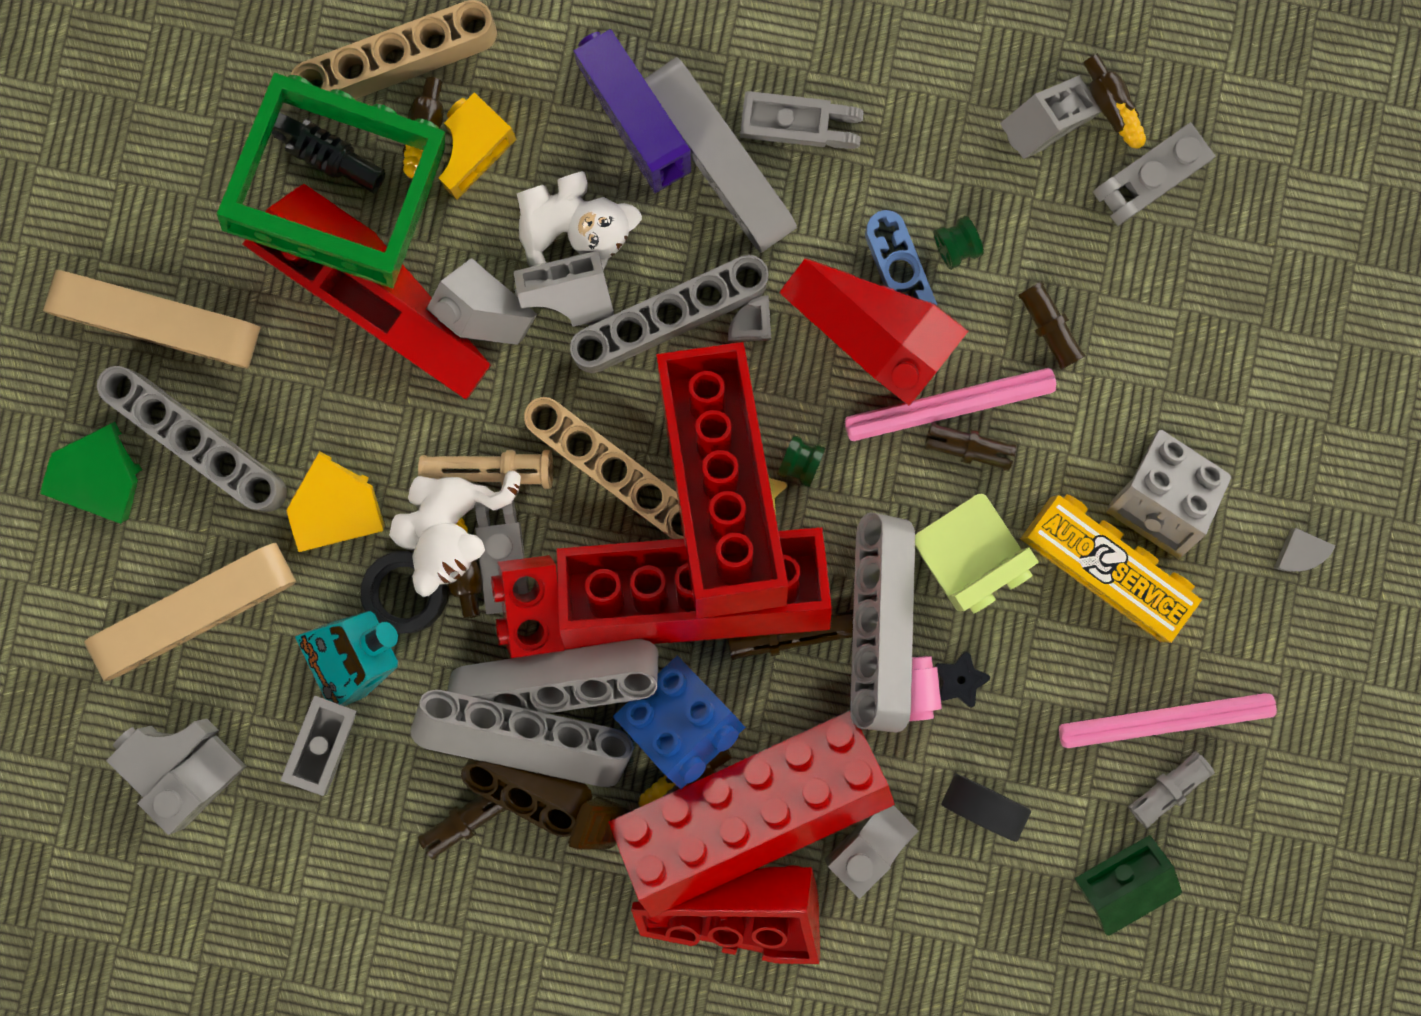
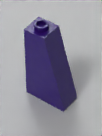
M609 29L602 34L594 32L583 38L579 42L578 48L573 50L576 64L653 192L657 193L691 173V150L613 31Z

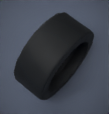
M411 551L391 552L379 557L366 570L360 585L361 604L364 611L373 612L379 623H390L396 629L397 634L416 633L430 627L442 615L447 602V584H440L430 594L426 607L418 615L411 618L395 617L383 608L379 599V587L382 579L391 570L398 567H411L414 569L413 552Z
M957 773L954 775L941 803L944 808L1014 842L1019 840L1031 814L1029 808Z

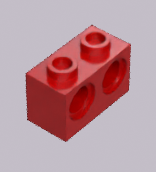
M546 555L497 562L499 575L491 576L494 602H502L503 618L496 619L499 645H506L511 658L564 651L559 630L556 564L551 556ZM529 576L535 579V585L530 592L518 594L513 591L514 583L519 578ZM526 620H536L539 622V628L533 635L522 636L517 633L521 623Z

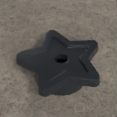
M964 651L955 663L935 664V667L938 668V674L942 679L940 689L941 701L958 698L968 707L973 708L976 704V689L990 680V675L974 669L971 655L968 651ZM959 676L965 678L963 684H958L957 678Z

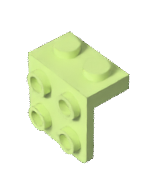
M984 494L973 496L915 534V548L957 611H966L970 608L973 614L979 612L996 600L992 594L1006 584L1011 590L1024 583L1033 576L1029 569L1039 563L1030 548H1020Z

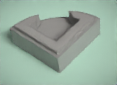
M769 295L752 299L736 313L729 327L728 343L771 340Z
M1291 528L1274 568L1288 572L1305 571L1315 568L1331 555L1335 545L1297 528Z

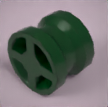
M967 216L958 219L953 227L948 229L940 227L933 231L937 249L950 270L959 267L961 261L968 257L976 259L984 254L978 231Z
M793 435L777 475L784 478L793 476L799 479L801 485L809 488L826 448L820 445L808 446L803 443L802 438Z

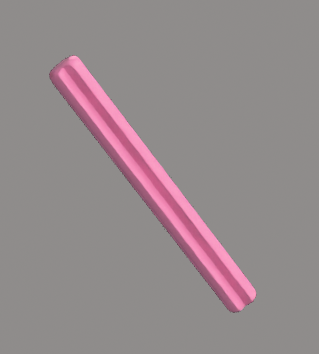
M1044 368L917 399L910 406L906 403H900L847 416L845 418V428L849 439L857 441L1050 394L1056 391V378L1052 369Z
M1263 693L1061 724L1059 726V737L1063 747L1073 748L1270 718L1276 715L1277 708L1274 696Z

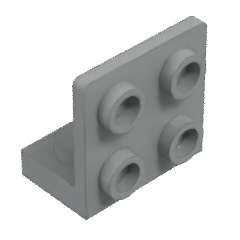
M1159 430L1153 436L1133 479L1111 500L1106 512L1179 560L1207 534L1231 480V475L1165 431Z

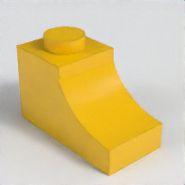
M475 92L467 100L465 98L458 100L448 111V119L444 122L452 136L453 147L449 163L438 179L456 200L517 140L512 128Z

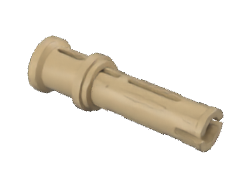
M507 450L502 452L501 456L427 457L426 455H421L418 463V476L428 478L459 477L469 482H501L503 485L505 474L508 471H515L521 476L520 484H541L544 489H551L553 484V455L551 450H543L542 454H516L515 450ZM447 469H480V470H447Z

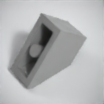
M472 258L440 281L427 307L428 311L459 337L518 345L524 339L537 316V313L530 307L521 308L518 297Z
M314 695L280 781L321 796L326 795L344 753L357 711Z

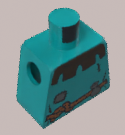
M371 611L336 620L295 636L324 698L342 706H347L366 697L398 668V660L392 650V647L398 641L397 631L388 622L379 623L376 615Z

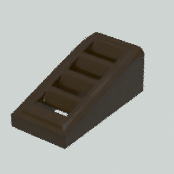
M600 796L583 803L568 841L569 847L577 850L613 848L616 845V841L608 822L628 813V809L621 804Z

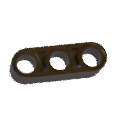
M469 758L461 771L464 784L473 792L559 837L571 835L581 805L593 798L591 790L585 783Z

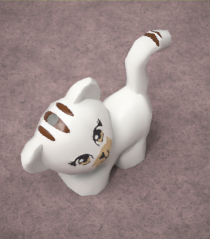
M583 171L558 179V194L550 196L547 187L544 185L517 194L521 214L519 219V239L525 249L527 262L530 267L545 264L543 251L551 245L558 235L568 232L570 243L579 255L599 251L604 270L608 258L619 251L627 240L629 232L642 220L641 213L633 205L625 203L616 204L605 197L584 201L581 197L587 193L588 182Z
M508 471L505 474L501 491L495 493L487 486L476 485L459 477L435 479L418 476L413 480L408 499L419 510L411 514H397L392 520L389 536L396 545L413 552L412 559L415 571L412 578L414 588L418 594L426 597L432 594L440 584L455 582L469 569L472 561L481 557L485 551L482 540L476 535L468 534L456 523L468 511L474 508L476 502L482 503L492 510H498L511 504L520 488L521 476L517 472Z

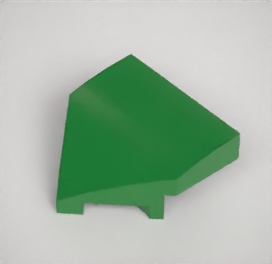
M112 422L52 452L40 494L122 524L129 519L138 483L135 474L142 471L139 463H134L118 437L122 433L117 424Z

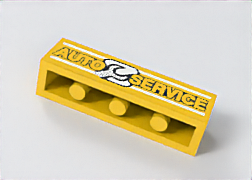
M1068 494L1064 498L1060 495L1050 497L1020 539L1158 641L1172 643L1202 601L1201 598L1192 592L1195 586L1175 572H1172L1169 576L1156 565L1159 560L1149 551L1140 546H1137L1134 550L1121 541V538L1124 536L1123 533L1112 524L1104 520L1098 524L1085 514L1088 508L1078 499Z

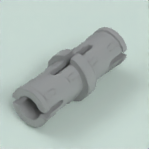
M1195 751L1169 774L1165 775L1162 773L1157 777V783L1143 796L1130 804L1128 808L1135 818L1147 829L1173 806H1181L1185 803V797L1200 783H1203L1215 774L1205 758Z

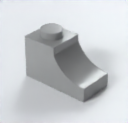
M1079 75L1034 94L1004 119L1000 125L1006 132L1011 146L1025 159L1045 150L1061 137L1092 120L1102 110L1096 104L1090 90Z
M599 251L514 271L516 291L521 308L546 307L554 309L567 316L571 320L572 327L582 324L593 325L614 315Z
M207 718L194 721L187 728L176 734L158 732L153 726L142 727L136 730L131 727L114 742L113 747L116 751L106 761L144 797L169 771L174 770L187 760L219 730Z
M217 735L212 736L187 760L174 770L169 771L137 804L167 835H171L185 829L247 766Z
M892 806L864 819L824 860L828 868L860 899L891 868L892 862L900 851L919 831L895 806Z

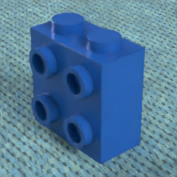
M678 655L658 673L657 690L653 695L648 698L629 701L613 716L665 776L680 789L687 783L697 780L705 771L706 765L717 754L729 749L736 742L739 733L746 728Z

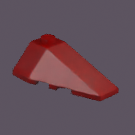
M808 258L802 261L779 292L875 380L908 406L912 404L969 332V330L934 303L923 299H916L897 292L895 289L884 285H877Z
M789 865L786 867H767L751 871L652 918L639 901L632 903L631 911L639 934L643 937L694 946L701 940L722 946V953L736 955L737 948L760 952L762 953V961L778 964H820L819 894L812 867Z

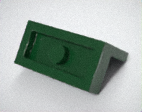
M1151 835L1074 878L1079 890L1095 911L1101 928L1107 936L1114 934L1182 893L1174 866Z

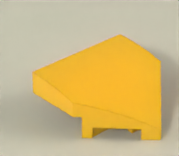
M320 451L286 510L298 552L382 532L385 527L373 486L367 483L368 477L363 474L360 476L331 461L330 456Z

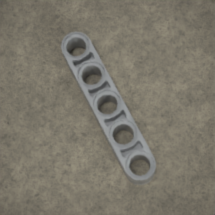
M675 57L644 79L689 146L691 159L760 253L797 229L795 220L679 58Z
M745 255L580 330L571 340V356L577 366L585 372L596 373L603 371L746 305L754 298L762 296L768 281L769 273L767 266L757 256ZM752 269L758 273L761 281L755 287L746 288L738 283L736 276L742 270ZM706 287H713L720 292L722 298L716 305L705 306L697 299L699 291ZM666 305H675L681 310L682 317L675 324H664L658 318V312ZM636 323L643 329L641 337L632 343L622 341L618 335L623 325ZM588 341H597L603 346L602 354L594 361H585L579 355L580 348Z
M122 366L106 368L100 374L97 380V390L99 396L107 404L241 504L250 509L263 512L277 510L284 504L287 497V488L279 476L146 377ZM129 378L131 389L125 397L120 399L117 394V386L123 379ZM163 403L166 415L160 423L154 424L151 419V412L156 405ZM198 429L201 441L195 449L189 451L185 444L186 436L191 430ZM232 454L236 461L235 469L229 476L224 477L220 472V462L225 456ZM267 480L271 487V493L267 500L258 503L254 496V489L260 481Z
M872 512L865 514L861 518L856 531L850 712L852 721L858 728L897 733L907 726L911 714L915 529L912 523L906 519Z
M633 639L568 649L560 652L466 665L452 671L448 691L543 713L640 700L650 697L657 690L658 649L649 641Z
M431 690L422 695L410 729L414 742L425 749L600 787H611L620 781L634 749L630 737L623 731L444 690Z

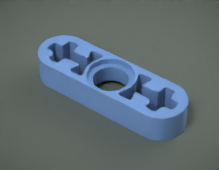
M889 210L875 213L866 226L865 238L884 286L895 289L897 292H906L916 284H919L921 290L914 292V298L923 299L937 305L901 216ZM883 221L887 227L894 226L896 229L891 236L894 248H898L901 244L905 248V250L891 253L885 259L881 253H887L889 250L887 241L883 236L876 238L874 234L879 228V222ZM897 260L908 262L913 269L912 279L906 283L894 281L889 274L891 263Z

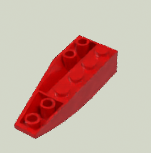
M304 183L265 211L266 213L384 253L387 248L374 231ZM245 239L242 243L256 256L466 401L492 366L468 338L456 335L427 310L432 297L403 264L394 288H390Z

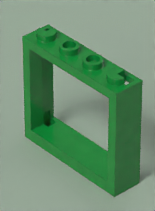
M274 72L217 211L221 229L224 232L394 288L445 151V131L440 130L436 124L428 120L415 119L414 121L397 115L393 109L385 105L374 104L371 106L356 101L350 94L337 89L327 91L313 86L312 83L297 75L286 77ZM283 103L423 150L385 253L243 205Z

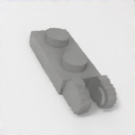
M745 91L740 138L817 147L828 145L834 148L855 149L860 147L861 137L851 132L828 130V121L832 119L837 122L858 123L863 121L864 111L853 106L831 104V100Z
M514 500L511 504L502 507L506 524L490 526V508L476 502L475 511L479 527L475 528L476 536L482 540L485 548L484 553L479 557L486 614L503 613L502 602L495 603L493 599L491 576L499 575L497 562L525 558L521 523L517 522ZM527 576L519 578L514 583L513 591L515 593L525 594L529 592Z

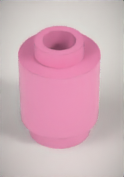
M932 656L912 657L911 714L909 721L933 719V711L942 709L938 668L933 667Z

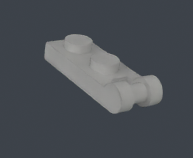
M1190 122L1118 174L1102 183L1093 191V194L1099 202L1105 201L1113 212L1110 217L1118 227L1208 164L1216 156ZM1123 186H1126L1134 197L1128 203L1119 192V189Z

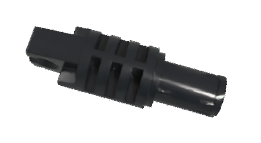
M279 113L272 130V135L286 144V152L299 160L305 161L308 165L316 167L317 170L325 172L332 178L343 176L373 194L378 191L385 179V169L355 154L351 143L330 134L329 131L321 129L313 122L304 119L301 123Z

